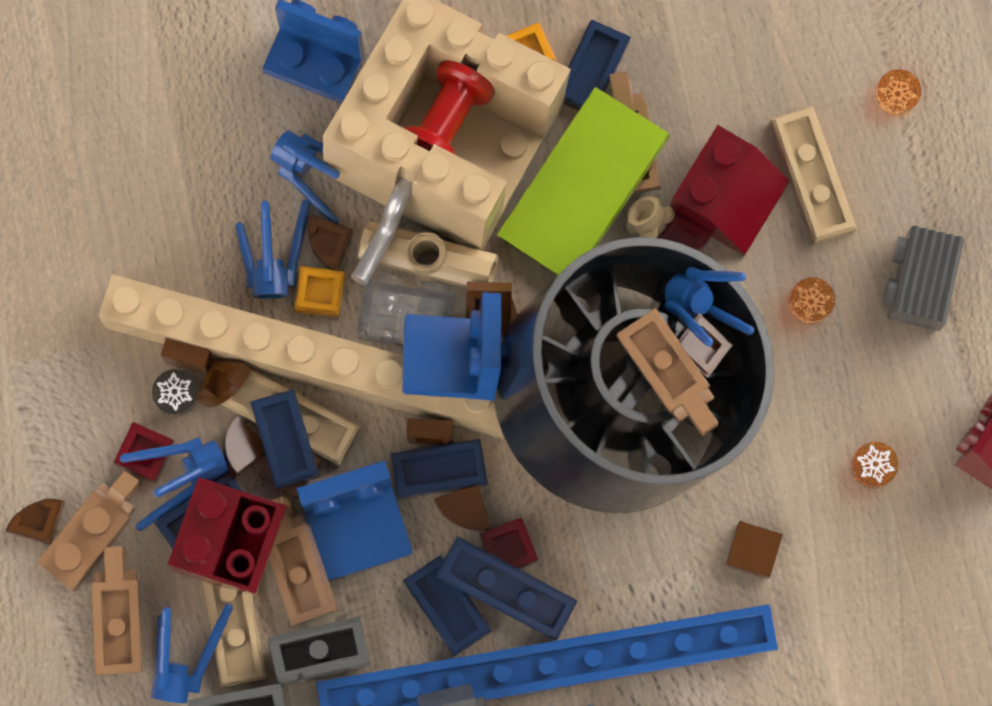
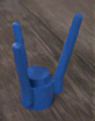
M290 130L284 132L274 145L270 155V159L281 166L278 175L290 181L328 221L339 224V218L297 175L298 172L305 175L311 167H314L332 178L337 179L340 177L338 170L317 158V152L323 154V143L316 141L306 134L300 137Z
M305 199L301 203L286 268H283V260L273 259L270 204L267 200L261 202L263 259L256 261L257 268L254 265L244 224L242 222L236 224L238 242L246 270L247 288H252L254 298H285L289 296L288 287H296V269L308 220L309 200Z
M690 266L686 274H677L668 282L665 289L666 303L664 309L676 315L704 345L711 346L713 339L691 317L699 313L701 315L706 313L747 335L754 333L752 326L713 306V294L708 284L703 282H742L746 279L745 273L702 271Z
M197 437L181 444L139 450L120 456V461L126 463L188 453V456L182 459L186 473L156 488L154 495L161 497L189 482L192 484L136 524L138 531L144 530L191 498L198 477L215 482L216 478L228 473L223 454L214 440L202 444L200 438Z
M231 604L224 606L192 675L188 674L189 665L169 662L171 609L168 607L163 608L162 614L157 618L156 669L151 698L174 703H187L189 692L200 693L202 677L233 610Z

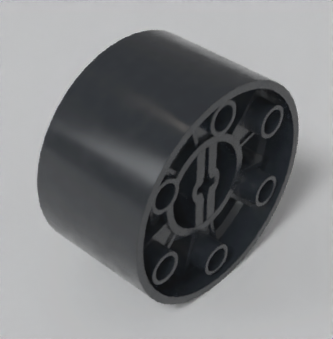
M635 237L608 242L589 250L569 264L520 311L510 324L501 341V371L494 398L496 415L504 438L518 462L528 474L548 491L569 503L593 511L606 513L643 511L673 499L728 465L754 439L765 419L772 397L774 384L773 352L765 323L755 303L738 281H703L708 284L713 294L712 305L752 326L754 333L747 335L706 313L702 314L732 346L706 379L710 385L708 389L714 396V399L708 402L707 405L719 424L710 431L712 433L710 442L697 466L672 434V431L679 422L673 413L670 414L663 403L657 414H645L632 410L643 394L652 387L627 352L622 359L602 375L600 371L599 360L602 344L604 342H620L616 334L654 308L660 313L674 335L678 336L685 325L676 315L664 309L666 286L675 275L680 273L686 274L690 266L702 271H727L712 258L684 244L665 239ZM618 287L630 289L652 298L650 308L632 309L621 313ZM577 297H580L587 302V304L589 305L590 313H588V311L585 309V307L582 305V303ZM553 301L559 307L563 320L573 326L577 332L566 345L542 335L544 323ZM549 392H556L562 412L569 422L567 425L557 411ZM689 417L683 419L687 424L695 427ZM602 450L627 452L630 470L601 457ZM648 464L654 466L659 475L650 474Z

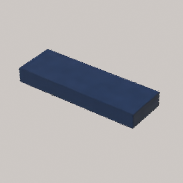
M457 535L435 574V577L554 641H557L578 602L571 596Z

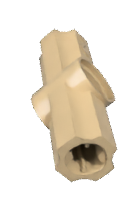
M369 221L364 228L360 240L359 260H361L377 232L379 223ZM397 229L379 265L413 274L424 282L440 281L466 288L467 281H494L498 255L444 241L439 236L430 232L417 234ZM432 249L439 252V257L433 264L425 266L417 263V258L423 251Z

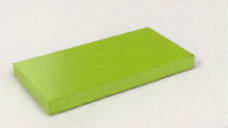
M595 87L503 224L497 236L548 270L559 275L579 256L598 247L671 137L670 134Z

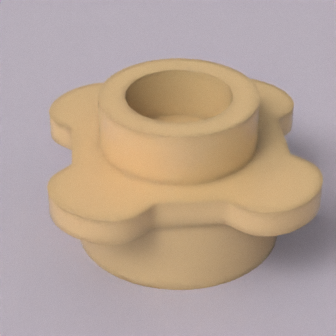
M643 197L630 207L627 214L626 228L630 233L637 232L640 234V237L657 238L665 230L667 223L674 219L675 211L670 206L663 207L660 200L656 197Z

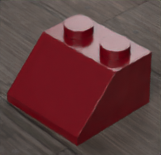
M717 125L673 196L670 207L679 215L713 234L712 238L745 256L790 181L756 146Z

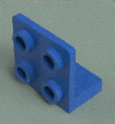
M278 0L275 10L279 31L263 65V73L342 104L354 84L365 59L362 32L357 29V25L351 20L334 15L332 19L315 13L316 9L303 1L291 0L289 3Z
M483 292L479 310H471L470 319L415 314L405 315L402 392L404 394L494 401L501 371V294Z
M385 460L297 488L307 522L310 524L329 581L408 557L412 554V547L391 485Z

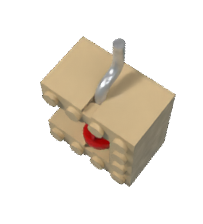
M402 0L323 135V162L340 172V177L335 180L386 206L378 230L351 275L352 279L362 285L368 284L394 238L401 215L460 245L483 251L562 110L571 69L499 32L495 39L482 34V23L437 0Z

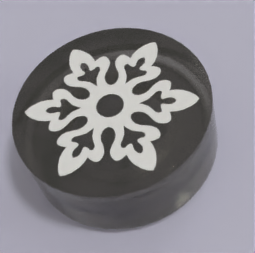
M168 370L159 375L153 384V400L159 410L166 415L174 417L183 416L189 413L197 403L198 387L194 379L182 370Z

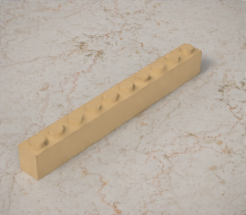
M114 274L111 275L98 316L107 329L164 344L165 339L169 338L210 350L214 359L242 362L249 368L428 419L453 420V426L505 440L497 419L493 400L404 394L402 392L403 355Z

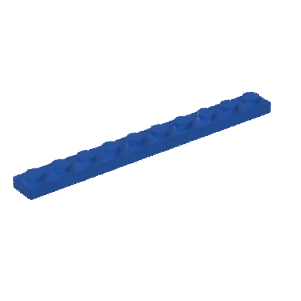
M770 604L318 681L316 685L320 706H418L416 697L418 695L470 683L475 698L484 697L485 701L774 652L778 650L771 608Z

